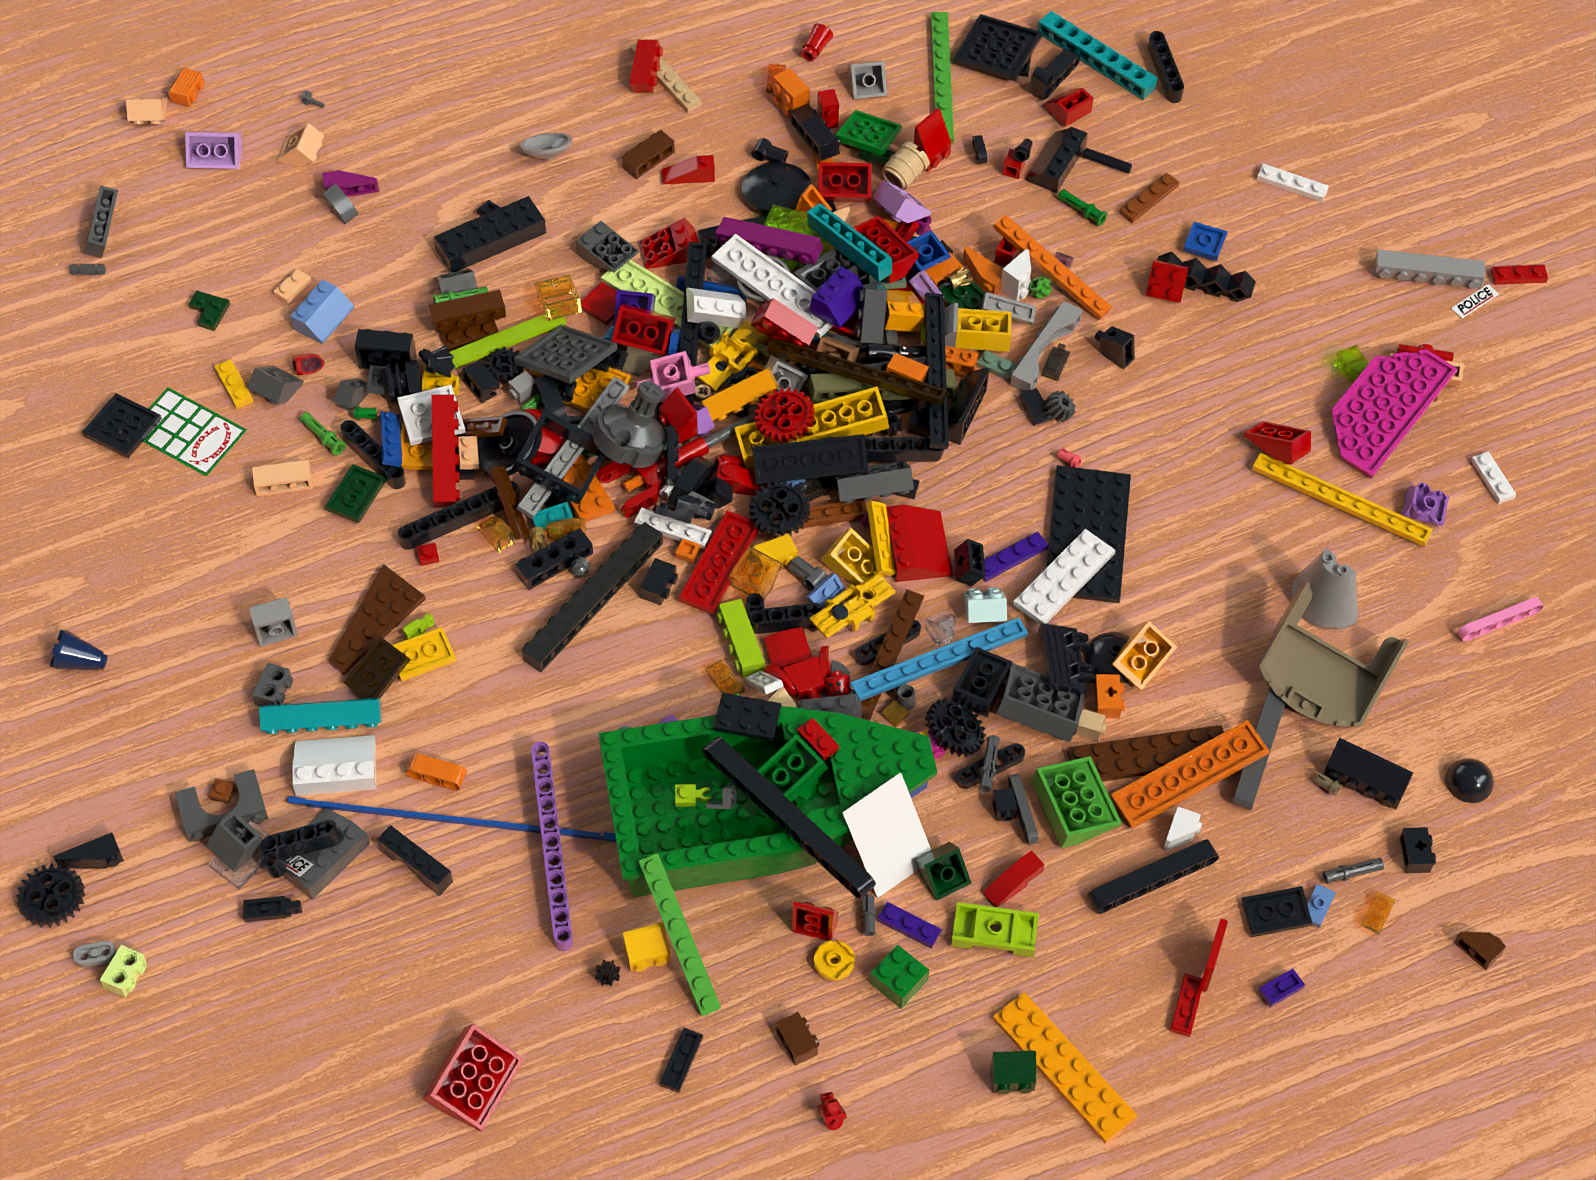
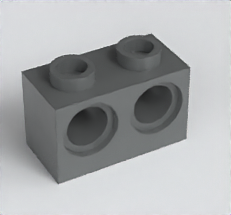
M267 663L252 693L254 704L258 706L283 704L287 689L291 688L293 683L290 669Z

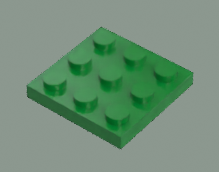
M854 110L835 134V137L837 136L842 144L883 156L902 131V125Z

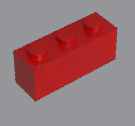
M638 39L629 82L634 93L654 92V87L657 85V71L660 70L659 61L663 55V48L658 40Z

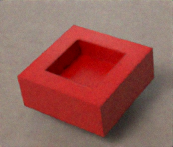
M436 543L417 546L421 566L440 562Z

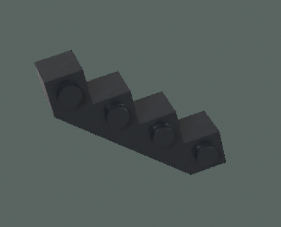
M1172 251L1159 255L1157 261L1189 267L1184 286L1185 289L1193 291L1195 289L1206 291L1205 294L1216 297L1223 295L1230 297V300L1235 302L1251 298L1256 281L1246 270L1231 275L1222 264L1206 268L1197 258L1182 262Z

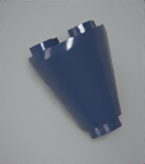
M60 630L58 636L59 643L55 644L52 650L53 657L50 667L69 670H104L108 655L74 634Z

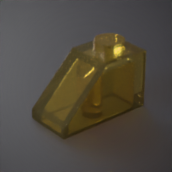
M490 517L476 526L478 531L498 553L514 544L513 531L501 518Z

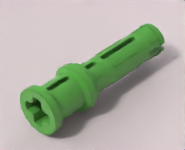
M486 286L457 293L449 291L448 294L438 296L434 294L433 301L435 304L486 293L488 288Z
M309 412L301 416L300 421L321 439V443L331 449L333 455H340L345 450L346 443L339 440L334 432L324 428Z

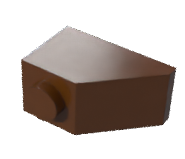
M1460 932L1454 942L1485 970L1502 955L1506 948L1502 940L1490 932Z

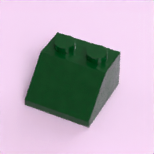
M950 842L914 859L920 877L936 901L972 884L959 847Z
M1036 1050L993 1052L990 1066L992 1093L1008 1094L1019 1091V1093L1026 1094L1035 1091Z

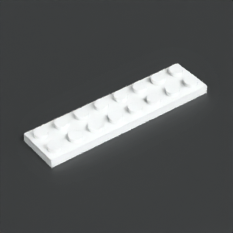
M737 234L712 255V261L768 301L772 298L776 299L818 327L815 333L817 337L821 338L833 326L809 312L812 296L816 293L814 289Z

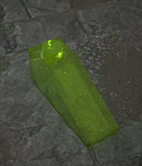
M1357 345L1337 351L1334 360L1336 369L1353 383L1369 364Z

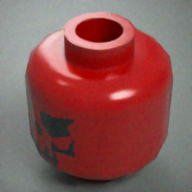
M841 670L830 672V676L824 680L829 697L848 695L852 691L849 687V675L842 674Z

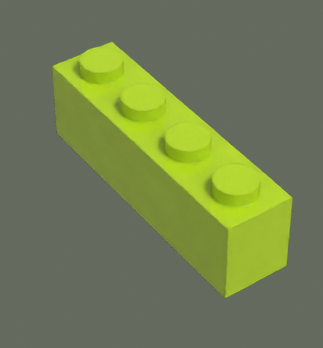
M742 599L719 604L717 619L719 624L724 626L722 631L725 640H729V652L731 656H735L734 664L736 671H740L742 678L760 670L763 671L765 661Z

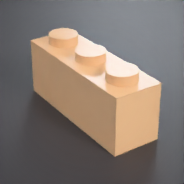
M298 460L267 466L261 465L252 468L254 488L257 496L313 489L309 460Z

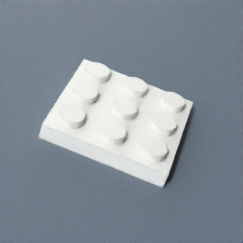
M451 385L397 398L411 446L432 441L431 395H454ZM458 408V412H454L455 418H458L459 430H455V435L465 433V427Z

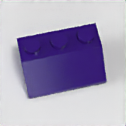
M840 266L812 296L809 312L840 329L861 306L859 291L862 290L863 285L857 275Z

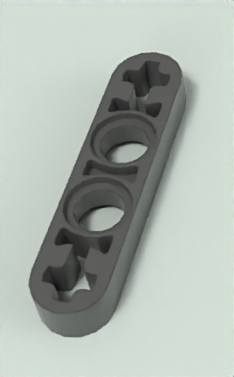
M1008 775V785L1014 791L1017 814L1027 845L1038 844V832L1020 775Z

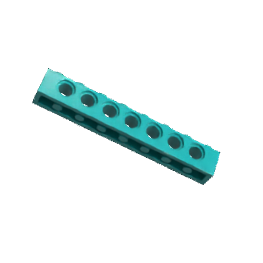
M1050 11L1038 22L1037 31L1042 32V37L1063 50L1066 48L1081 57L1080 61L1138 98L1144 100L1156 89L1158 77L1053 11Z

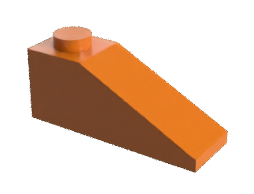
M965 246L963 260L977 284L984 292L997 295L1001 288L1003 269Z

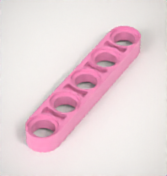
M1538 597L1529 599L1468 623L1458 630V634L1463 641H1469L1532 616L1541 611L1544 605Z

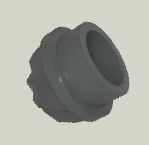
M577 557V559L572 561L571 571L575 576H583L589 572L590 563L583 557Z

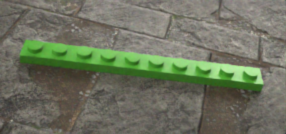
M931 12L935 109L939 108L941 110L951 143H954L948 12Z

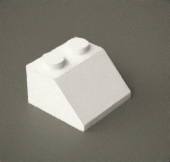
M1024 250L1003 268L1000 292L1012 300L1019 301L1024 299L1029 293L1028 289L1031 281L1029 250Z

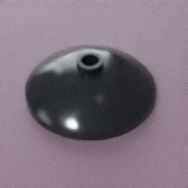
M1107 632L1092 639L1089 643L1091 649L1085 654L1086 663L1094 665V672L1092 674L1095 676L1096 674L1120 675V682H1128L1129 680L1112 663L1130 636L1119 632Z

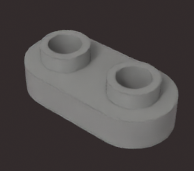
M109 941L81 945L74 950L73 959L79 967L106 964L112 961L116 954V949L113 943ZM105 952H109L107 956H103ZM84 956H88L86 960H82Z

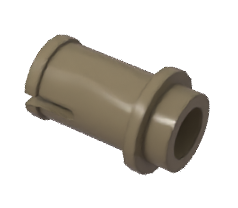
M1322 772L1314 780L1315 784L1329 791L1328 794L1336 795L1341 788L1339 781L1330 779Z

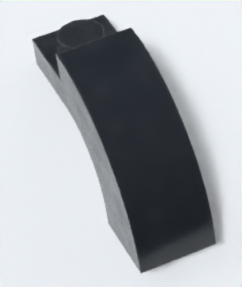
M702 456L694 458L674 484L676 488L668 503L674 506L677 495L689 494L691 491L696 492L703 482L711 479L718 464Z

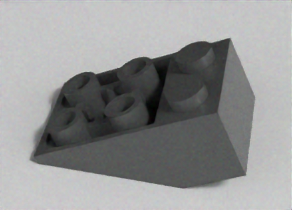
M599 221L576 240L577 255L587 263L613 273L639 253L638 249L602 221Z

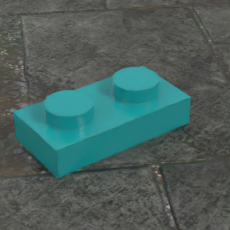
M568 502L540 510L533 518L535 526L542 527L543 530L574 520Z

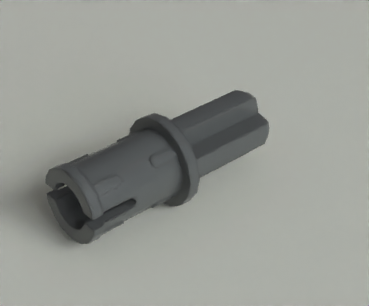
M867 894L862 897V934L864 936H873L876 934L875 918L877 914L875 913L874 896Z

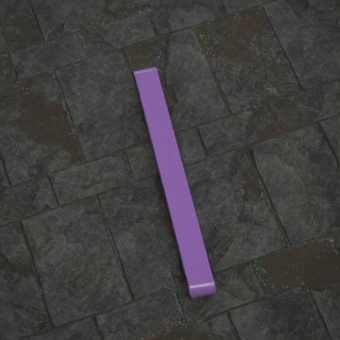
M539 741L533 744L531 752L555 947L560 951H567L573 945L550 750L547 743ZM539 752H544V753H545L544 755H541V756L537 755V753H539ZM541 770H547L544 774L539 773ZM543 788H549V789H550V790H548V791H546V792L541 791V789H543ZM545 806H551V807H552V808L549 809V810L543 809ZM548 824L554 825L552 828L545 827ZM551 842L556 843L553 847L547 846ZM552 861L559 862L557 865L549 864ZM553 880H561L559 884L552 883ZM557 898L563 899L560 903L554 902ZM559 917L566 918L563 922L556 921ZM561 936L568 937L566 941L558 940Z

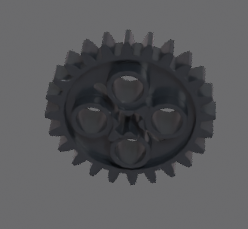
M775 480L773 486L770 482H767V488L761 485V492L756 490L755 496H751V503H749V516H751V522H755V528L760 527V533L767 531V537L773 533L774 539L777 538L778 534L784 536L786 533L792 537V531L798 534V527L804 529V523H808L807 516H810V503H807L808 496L804 497V490L799 492V486L792 488V482L788 486L785 485V480L782 481L781 485ZM779 496L786 497L784 499H778ZM768 506L770 509H763V507ZM794 509L796 512L791 513L789 510ZM774 520H781V522L775 523Z
M946 698L942 701L938 699L926 712L925 720L928 723L925 726L931 728L928 734H933L932 740L938 741L937 746L943 745L944 751L949 749L951 755L955 752L958 757L962 754L965 757L969 754L973 755L984 743L983 738L986 736L983 733L985 727L980 726L983 721L977 720L979 714H973V708L968 709L966 703L961 705L959 699L956 703L953 698H950L949 701Z
M51 863L49 869L42 865V871H38L35 868L34 875L28 873L29 879L21 880L24 887L17 888L20 893L16 895L18 899L17 905L20 908V913L24 915L27 921L31 919L33 925L38 922L40 927H43L47 923L48 927L51 928L52 923L55 922L57 926H60V920L67 923L68 916L75 917L74 910L80 911L78 904H84L81 897L86 896L83 890L85 886L81 883V877L77 876L75 870L71 871L69 866L63 870L61 864L55 868L53 863ZM52 881L50 884L44 885L46 882ZM69 889L66 893H62L63 890ZM40 898L38 901L33 902L34 899ZM53 906H58L56 909L50 910Z

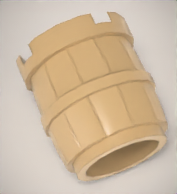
M904 142L884 165L882 176L884 180L905 190L927 169L930 164L929 158L923 150L919 152L916 149L918 146L914 143Z

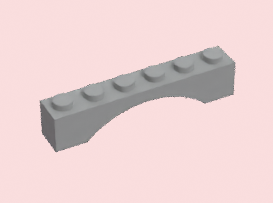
M1063 301L1060 307L1057 306L1055 308L1053 317L1046 321L1044 330L1038 332L1036 341L1029 345L1027 354L1025 356L1022 355L1017 368L1014 367L1009 376L1011 378L1010 386L1022 392L1035 388L1039 380L1038 359L1054 340L1074 332L1081 322L1082 309Z

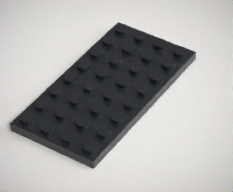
M1066 466L1056 467L1046 568L1085 529L1115 549V554L1072 598L1120 603L1131 474Z

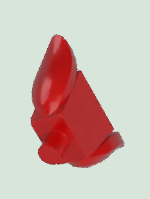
M822 646L819 656L784 667L783 670L774 665H767L762 670L782 680L783 688L791 697L795 696L797 700L820 698L819 694L824 692V680L830 676L831 672L829 662L830 646Z

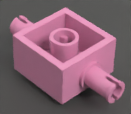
M686 351L650 360L653 376L649 379L637 381V386L639 387L643 381L657 384L664 392L661 402H664L677 387L684 396L697 393L695 377L711 374L710 366L706 362L692 367Z

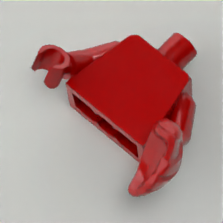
M524 409V412L531 414L537 421L542 414L536 409ZM541 426V445L530 462L536 466L549 465L567 439Z

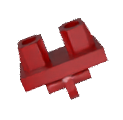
M833 1092L820 1094L821 1104L817 1105V1108L826 1127L830 1130L839 1129L843 1124V1119H847L846 1112L837 1098L834 1099Z

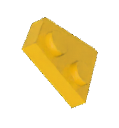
M424 366L422 392L451 385L454 395H459L460 377L452 374L451 378L444 375L436 376L434 372L428 373L426 371L427 366Z

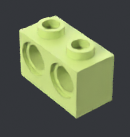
M121 945L100 979L103 988L126 998L128 993L132 992L135 988L139 975L143 974L146 969L147 962L144 955ZM135 961L132 965H127L128 962ZM124 979L121 983H116L117 980Z

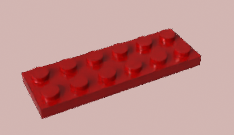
M727 510L679 596V602L714 615L755 540L760 527L755 528V522H751V519Z

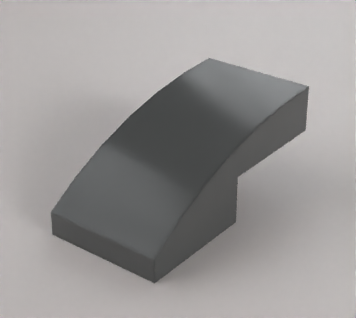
M336 184L322 193V197L334 209L333 213L344 224H347L358 215L354 205Z

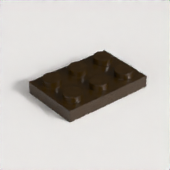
M379 637L343 683L364 699L381 698L411 659L382 637Z

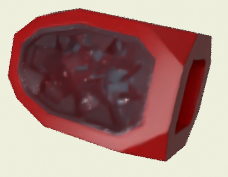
M314 353L292 356L293 369L296 375L316 373L325 364L324 360Z

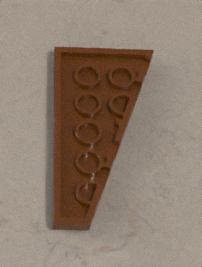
M383 564L329 659L330 665L345 675L365 656L379 637L384 639L426 600L425 595Z

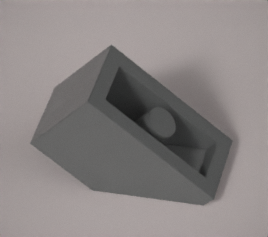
M359 378L340 381L333 401L338 403L339 407L347 410L358 407L369 394L366 392L367 382Z

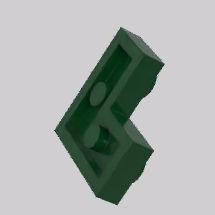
M197 290L189 302L191 309L203 312L197 322L198 327L212 331L216 330L230 306L228 299Z

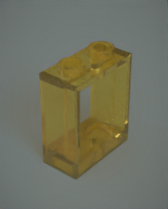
M570 275L535 283L537 298L547 321L582 312L580 297ZM567 294L571 297L570 299L549 304L546 302V299Z

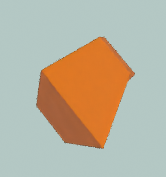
M810 184L800 196L790 223L807 221V211L819 203L830 211L832 210L813 184Z

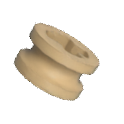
M702 384L696 387V401L702 403L704 399L711 396L709 386Z

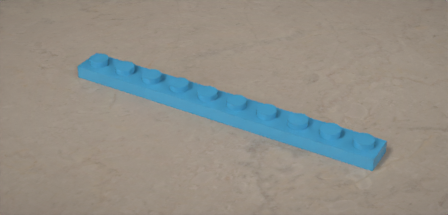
M1018 617L852 681L849 687L853 694H857L859 700L862 701L971 658L976 647L991 651L1027 637L1028 631Z

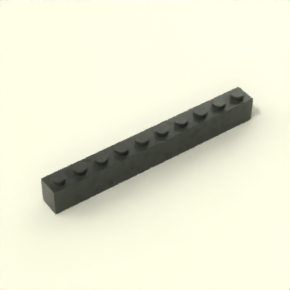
M646 522L640 527L638 526L634 530L633 535L629 539H625L621 547L610 555L609 560L605 564L600 565L597 572L586 580L584 586L580 590L575 591L571 600L568 603H564L560 611L548 620L547 625L543 629H539L535 637L523 646V661L539 672H542L663 544V533Z

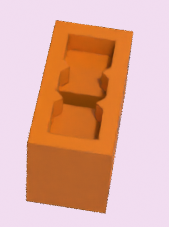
M945 346L946 369H953L955 376L965 378L968 372L976 370L977 352Z

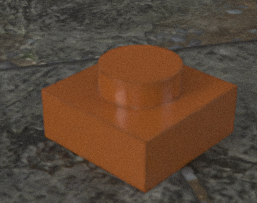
M215 779L209 794L210 800L230 804L236 787L235 782Z

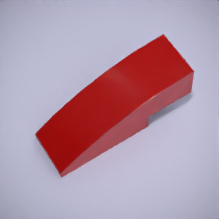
M1031 850L1002 873L983 892V895L994 907H999L1026 888L1028 882L1041 874L1045 864Z

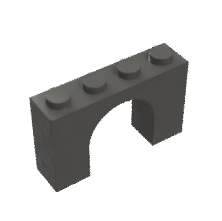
M254 769L235 774L239 790V801L233 810L248 824H258L268 819ZM195 786L175 792L189 842L201 841L206 837L212 836L218 823L230 813L228 812L223 815L206 813L201 808Z

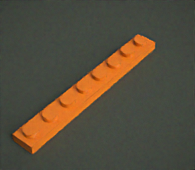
M1004 215L995 223L993 228L1021 253L1026 249L1029 250L1030 261L1098 320L1111 310L1112 306L1011 218Z

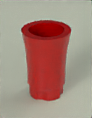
M821 23L813 25L800 52L803 58L813 62L820 55L824 47L833 39V32L830 28Z

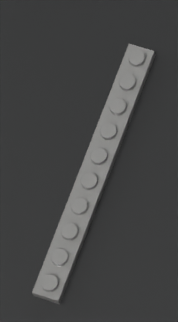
M614 376L577 427L591 434L592 427L600 411L606 406L618 404L630 386ZM567 440L545 471L563 479L584 448ZM534 483L518 505L517 510L533 519L552 492L545 486Z

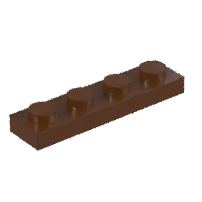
M495 466L491 468V479L496 485L497 495L504 507V515L509 521L512 536L515 540L530 537L523 514L517 510L519 503L506 467Z

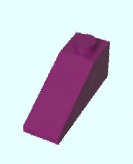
M341 170L322 173L325 191L336 184L347 197L379 192L377 178Z

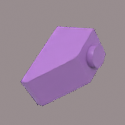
M693 404L692 407L697 412L698 435H706L710 432V429L715 427L707 407Z

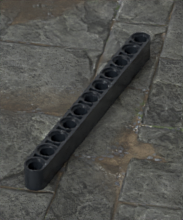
M717 736L702 749L703 755L710 763L856 898L861 899L876 885L873 877L724 739Z

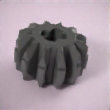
M1064 391L1053 392L1045 400L1046 405L1044 407L1048 410L1047 414H1050L1051 419L1055 418L1057 422L1069 420L1076 412V405L1073 403L1074 399H1071L1069 394L1065 395Z

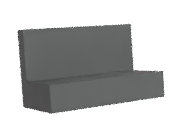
M728 783L723 788V799L712 798L706 804V808L731 809L737 803V787L733 783Z

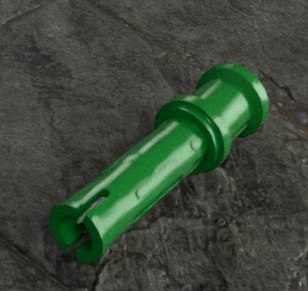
M1065 189L1059 192L1058 199L1082 212L1085 218L1092 219L1098 226L1105 222L1108 215L1106 211L1102 212L1094 204H1087Z

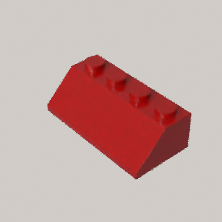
M876 216L853 227L892 258V274L884 278L890 284L905 277L919 257V253L880 216Z

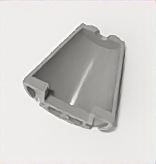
M1327 548L1296 576L1291 587V595L1293 598L1301 583H1310L1309 588L1313 596L1302 618L1311 625L1322 629L1327 627L1336 628V630L1344 629L1358 622L1356 572L1346 564H1337V556Z

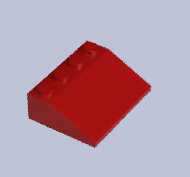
M909 505L886 506L896 569V582L953 576L941 511Z
M476 1025L466 1026L422 1099L439 1111L479 1131H483L524 1058Z

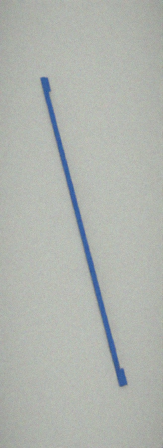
M289 796L287 801L290 804L306 805L313 808H328L339 811L541 833L540 826L305 800L306 798ZM559 828L560 836L616 842L615 833L604 832L603 836H600L601 833Z

